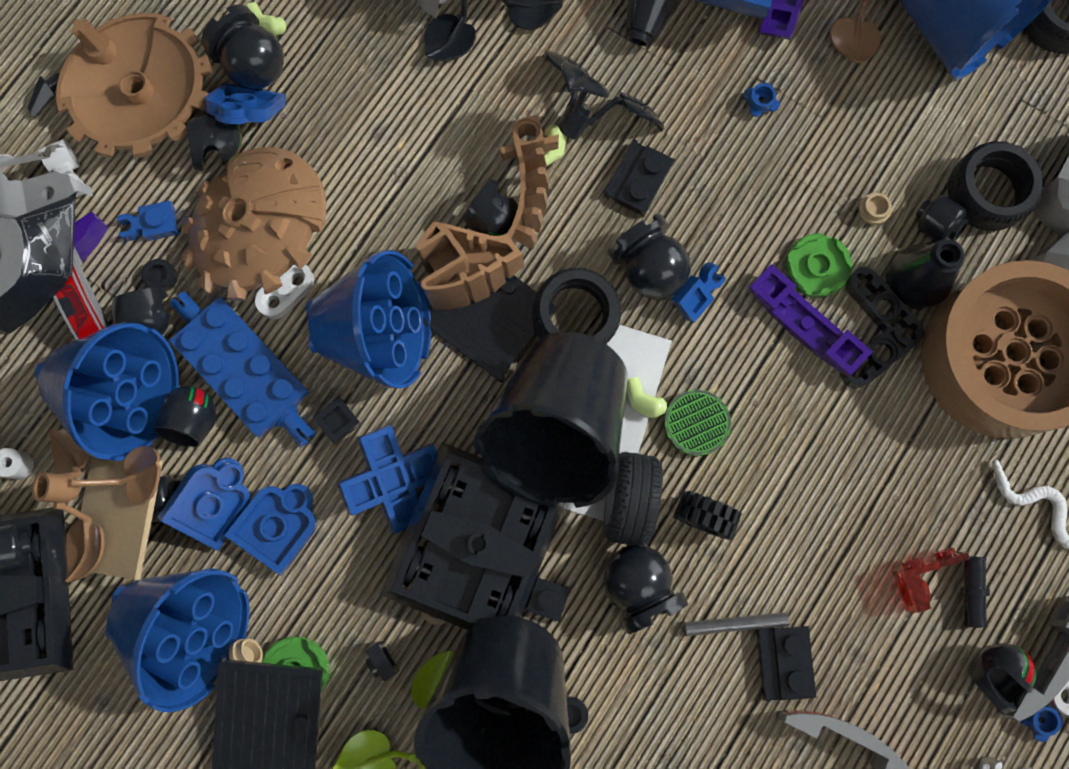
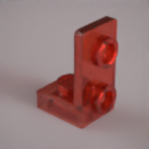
M953 547L934 552L935 559L923 562L922 557L902 562L903 569L893 571L892 573L906 612L919 613L931 609L929 587L920 578L919 574L971 559L969 553L956 552Z

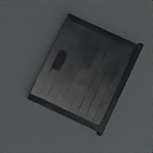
M515 275L510 279L505 278L506 283L495 293L491 292L488 298L477 303L472 301L469 306L453 310L435 311L429 303L431 330L501 383L505 380L504 374L536 335L532 321V309L538 292ZM551 302L549 304V316L557 309ZM423 316V323L429 327L427 320Z
M220 656L212 769H316L323 668L227 660V656Z

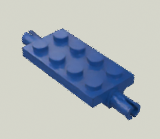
M187 292L178 294L177 296L185 306L175 298L170 302V306L187 322V325L169 341L247 427L259 438L275 426L283 427L297 442L299 447H303L308 443L300 433L301 431L307 438L309 437L312 440L316 432L299 416L297 408L299 403L310 393L221 296L206 309L202 310Z

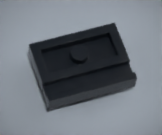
M633 139L607 186L604 197L607 199L609 197L617 201V204L645 217L675 159L647 145L645 147Z
M809 626L756 629L763 700L817 698Z

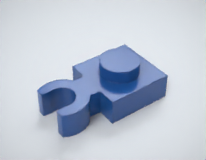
M171 201L138 207L139 216L136 217L130 214H121L117 217V221L121 225L131 224L128 231L119 233V236L124 241H133L140 234L147 241L179 235L175 207Z
M705 263L700 269L699 277L691 275L686 285L671 298V301L683 317L690 322L695 323L714 300L711 291L721 287L725 282V276L717 273L714 274L718 269L716 264Z

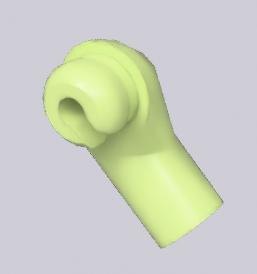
M255 2L245 5L257 16L260 26L265 27L275 36L285 33L286 22L283 18L263 15Z
M554 124L547 127L545 135L547 137L559 135V148L545 152L547 166L564 155L567 136Z
M639 377L628 379L626 393L630 405L635 412L649 418H657L666 412V401L661 397L656 398L644 393Z

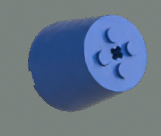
M900 0L955 81L965 78L986 63L987 59L984 56L997 46L1000 50L1003 49L1052 1Z

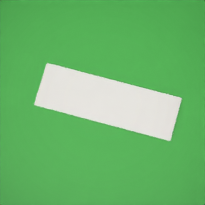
M619 325L615 335L607 345L624 362L628 379L639 377L644 393L655 397L672 340ZM627 393L620 453H639L649 417L632 409ZM606 497L597 503L580 508H575L574 503H565L564 509L603 521Z

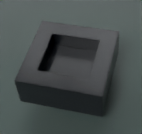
M338 397L313 416L335 445L362 425L341 397Z
M537 578L526 611L559 622L570 588Z
M383 641L365 651L369 657L365 660L366 664L375 678L381 676L382 680L386 681L400 671Z

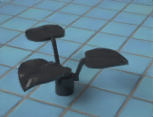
M462 0L460 19L452 14H443L437 16L428 24L424 35L426 57L435 61H451L464 56L471 50L476 40V30L472 25L465 23L467 20V0ZM501 0L507 7H512L509 12L511 22L523 30H535L544 26L563 6V0H519L518 4L517 0Z
M545 50L543 57H546L554 67L562 71L569 93L572 92L570 101L565 107L566 110L556 125L564 135L577 140L586 125L592 127L597 119L615 105H622L634 114L656 123L660 131H663L664 125L654 110L642 100L624 92H620L619 96H616L593 116H590L592 109L583 103L587 94L590 93L608 98L610 93L607 88L596 79L590 77L587 70L578 62L569 57ZM578 92H581L578 100H576Z

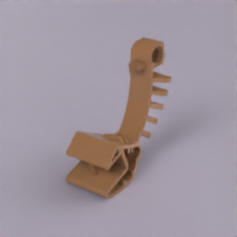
M538 114L521 118L515 122L512 128L514 144L499 147L503 160L517 158L520 171V199L513 224L508 233L502 236H490L434 221L417 243L416 250L427 273L434 271V273L421 281V286L433 310L458 309L469 306L472 301L477 303L488 298L491 292L495 293L506 283L505 278L510 279L524 267L523 254L516 246V243L519 242L531 250L534 249L538 239L536 232L540 233L543 215L546 214L549 178L547 175L545 152L559 148V135L543 137ZM526 135L534 137L530 141L521 140Z

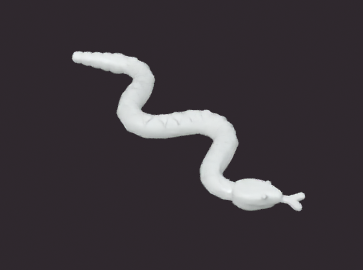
M993 460L992 465L995 471L997 487L1001 495L1009 503L1024 506L1035 503L1040 499H1048L1052 503V536H1054L1055 541L1059 545L1069 549V535L1066 531L1067 504L1062 494L1047 485L1033 487L1022 494H1016L1010 489V483L1007 481L999 461Z

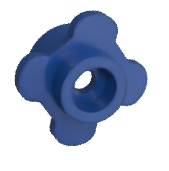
M769 83L758 84L753 89L747 88L743 94L744 99L750 105L749 112L754 117H760L762 113L767 111L775 112L780 106V102L776 99V91ZM759 98H763L764 102H760Z
M1048 703L1040 711L1020 722L1032 730L1033 736L1037 741L1046 742L1049 736L1055 735L1063 725V718L1056 710L1050 708ZM1041 716L1044 718L1043 723L1039 722V717Z

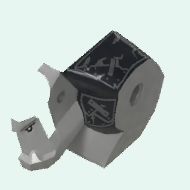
M59 144L47 146L42 153L16 157L0 154V334H10L34 317L64 287L72 275L76 192L93 197L91 187L57 171L23 181H9L2 172L6 166L47 159L56 148L63 147Z

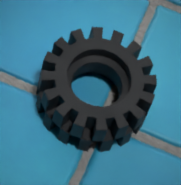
M683 491L673 517L702 532L704 531L722 539L732 540L742 513L710 497H704L699 493Z

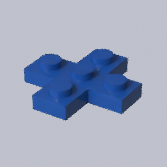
M386 425L357 437L368 470L336 483L349 515L353 516L381 504L390 530L396 534L407 529L419 500L415 489L425 485L437 457V452L433 444H428L402 455L392 425Z

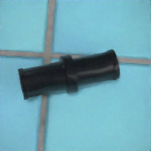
M963 556L964 587H961V594L964 595V626L988 628L986 596H990V589L986 588L987 557Z

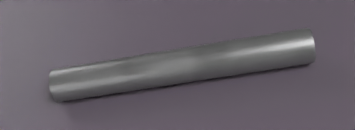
M787 612L684 622L685 636L785 627L789 626V617Z

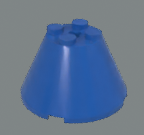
M396 251L377 252L318 294L314 299L308 300L305 310L308 316L310 334L308 346L310 350L385 387L398 389L412 385L421 375V371L417 370L421 360L428 359L431 344L429 302L421 286V281L416 282L410 270L413 269V264L404 255ZM423 316L427 320L429 327L423 323Z
M137 323L114 324L55 349L35 369V377L38 380L42 399L76 445L88 455L113 461L124 460L133 449L141 446L149 447L159 437L152 431L155 415L160 410L168 393L179 387L177 362L169 343L156 330Z
M204 569L143 578L132 582L128 586L122 585L115 590L112 595L113 604L108 614L105 635L106 638L111 640L137 695L146 705L161 712L181 711L198 703L217 687L213 682L218 677L220 656H227V660H230V646L239 639H245L248 629L249 599L247 592L241 589L237 582L238 578L220 569Z

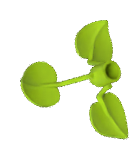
M448 650L434 655L415 674L411 686V695L417 707L421 709L426 708L454 654L453 651ZM367 729L354 734L346 742L332 769H397L392 759L393 757L408 759L410 762L416 761L421 769L426 768L421 759H416L415 751L412 753L400 750L390 751V742L386 735L376 730Z

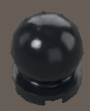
M241 4L229 6L226 8L229 14L222 17L218 22L212 18L203 31L200 43L205 48V53L214 63L221 64L222 69L231 81L243 88L259 90L273 84L280 77L284 65L282 46L271 31L259 25V19L247 6Z
M655 214L652 217L654 222L646 225L643 220L616 240L619 245L616 250L610 248L607 252L615 265L626 263V277L631 287L640 296L651 300H660L677 294L686 285L691 268L690 257L686 248L676 238L664 235L669 224L661 214Z
M630 545L619 549L606 563L603 578L606 595L616 607L627 612L626 618L621 620L620 623L628 635L653 625L650 617L661 613V615L668 613L671 616L689 605L683 591L675 594L674 591H671L673 580L669 563L659 551L647 545L641 547Z

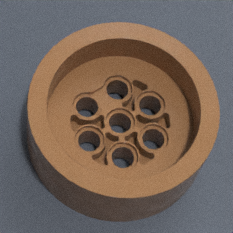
M1023 260L1003 263L984 271L952 292L934 310L928 320L922 338L921 360L923 372L929 389L937 402L958 423L977 433L1005 439L1028 437L1069 426V270L1040 261ZM995 317L1002 322L1003 329L997 327ZM1028 325L1033 328L1035 337L1031 336L1028 332ZM973 340L981 345V353L974 349ZM1006 348L1013 352L1014 361L1008 358ZM1039 357L1046 361V369L1040 364ZM985 371L991 374L993 378L992 385L985 380ZM1018 379L1024 383L1025 393L1019 389Z

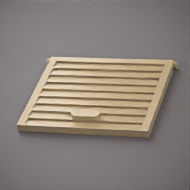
M92 456L87 480L119 479L125 477L123 469L124 460L113 461ZM160 460L159 464H160L161 469H162L163 461ZM126 484L85 487L81 512L92 518V525H100L102 527L105 538L102 559L91 573L133 580L141 579L157 491L147 503L133 504L126 496Z

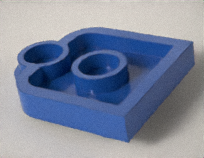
M228 83L222 84L205 97V111L214 115L217 121L226 124L266 122L286 106V94L243 88L239 85Z
M225 457L217 460L212 466L208 464L194 466L188 471L157 518L161 522L219 551L227 539L224 535L250 503V492L241 484L244 476L242 465L233 458Z
M301 484L289 485L284 490L273 486L265 487L255 495L224 536L282 576L316 530V517L310 511L314 503L313 495L306 486Z

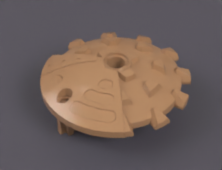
M136 13L121 16L97 28H94L86 18L81 22L76 18L72 22L75 26L71 31L80 42L67 57L60 72L56 89L58 111L60 113L69 111L74 121L71 126L66 128L70 135L78 142L87 137L98 143L94 151L108 158H112L116 150H133L135 157H146L152 155L151 145L159 143L169 136L173 141L181 139L188 132V128L184 123L191 116L194 109H205V97L208 93L202 91L203 76L212 73L209 57L206 55L199 58L194 50L195 45L200 41L196 34L188 27L181 33L169 27L172 20L170 17L156 13Z
M262 147L239 153L225 163L226 171L219 175L212 183L203 181L197 189L196 194L200 200L195 207L193 215L185 216L182 221L181 230L185 235L189 234V248L181 256L184 265L189 270L196 266L201 273L197 285L210 294L213 293L216 286L228 289V300L242 301L246 300L247 290L263 286L264 293L267 295L283 286L279 277L286 273L293 265L301 270L311 257L312 253L305 249L312 233L322 232L326 219L325 192L315 170L300 156L285 149Z

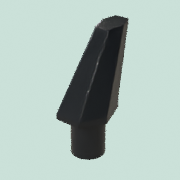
M59 72L46 80L42 76L39 77L27 107L34 119L56 97L54 91L57 89Z

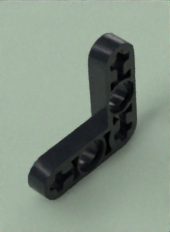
M860 267L849 276L846 290L883 333L867 345L873 352L860 366L868 361L871 367L861 374L862 378L854 379L852 375L849 377L841 372V379L844 384L854 389L862 388L872 382L918 344L924 335L923 325L883 279L874 270L867 267ZM866 278L869 282L866 287L858 288L856 284L859 280ZM878 290L879 294L869 301L867 298ZM879 300H886L891 304L892 314L890 316L881 315L877 311L876 304ZM900 315L902 318L891 326L889 322ZM911 328L910 337L904 339L901 336L903 329ZM877 344L888 347L890 351L888 361H881L876 358L874 348Z

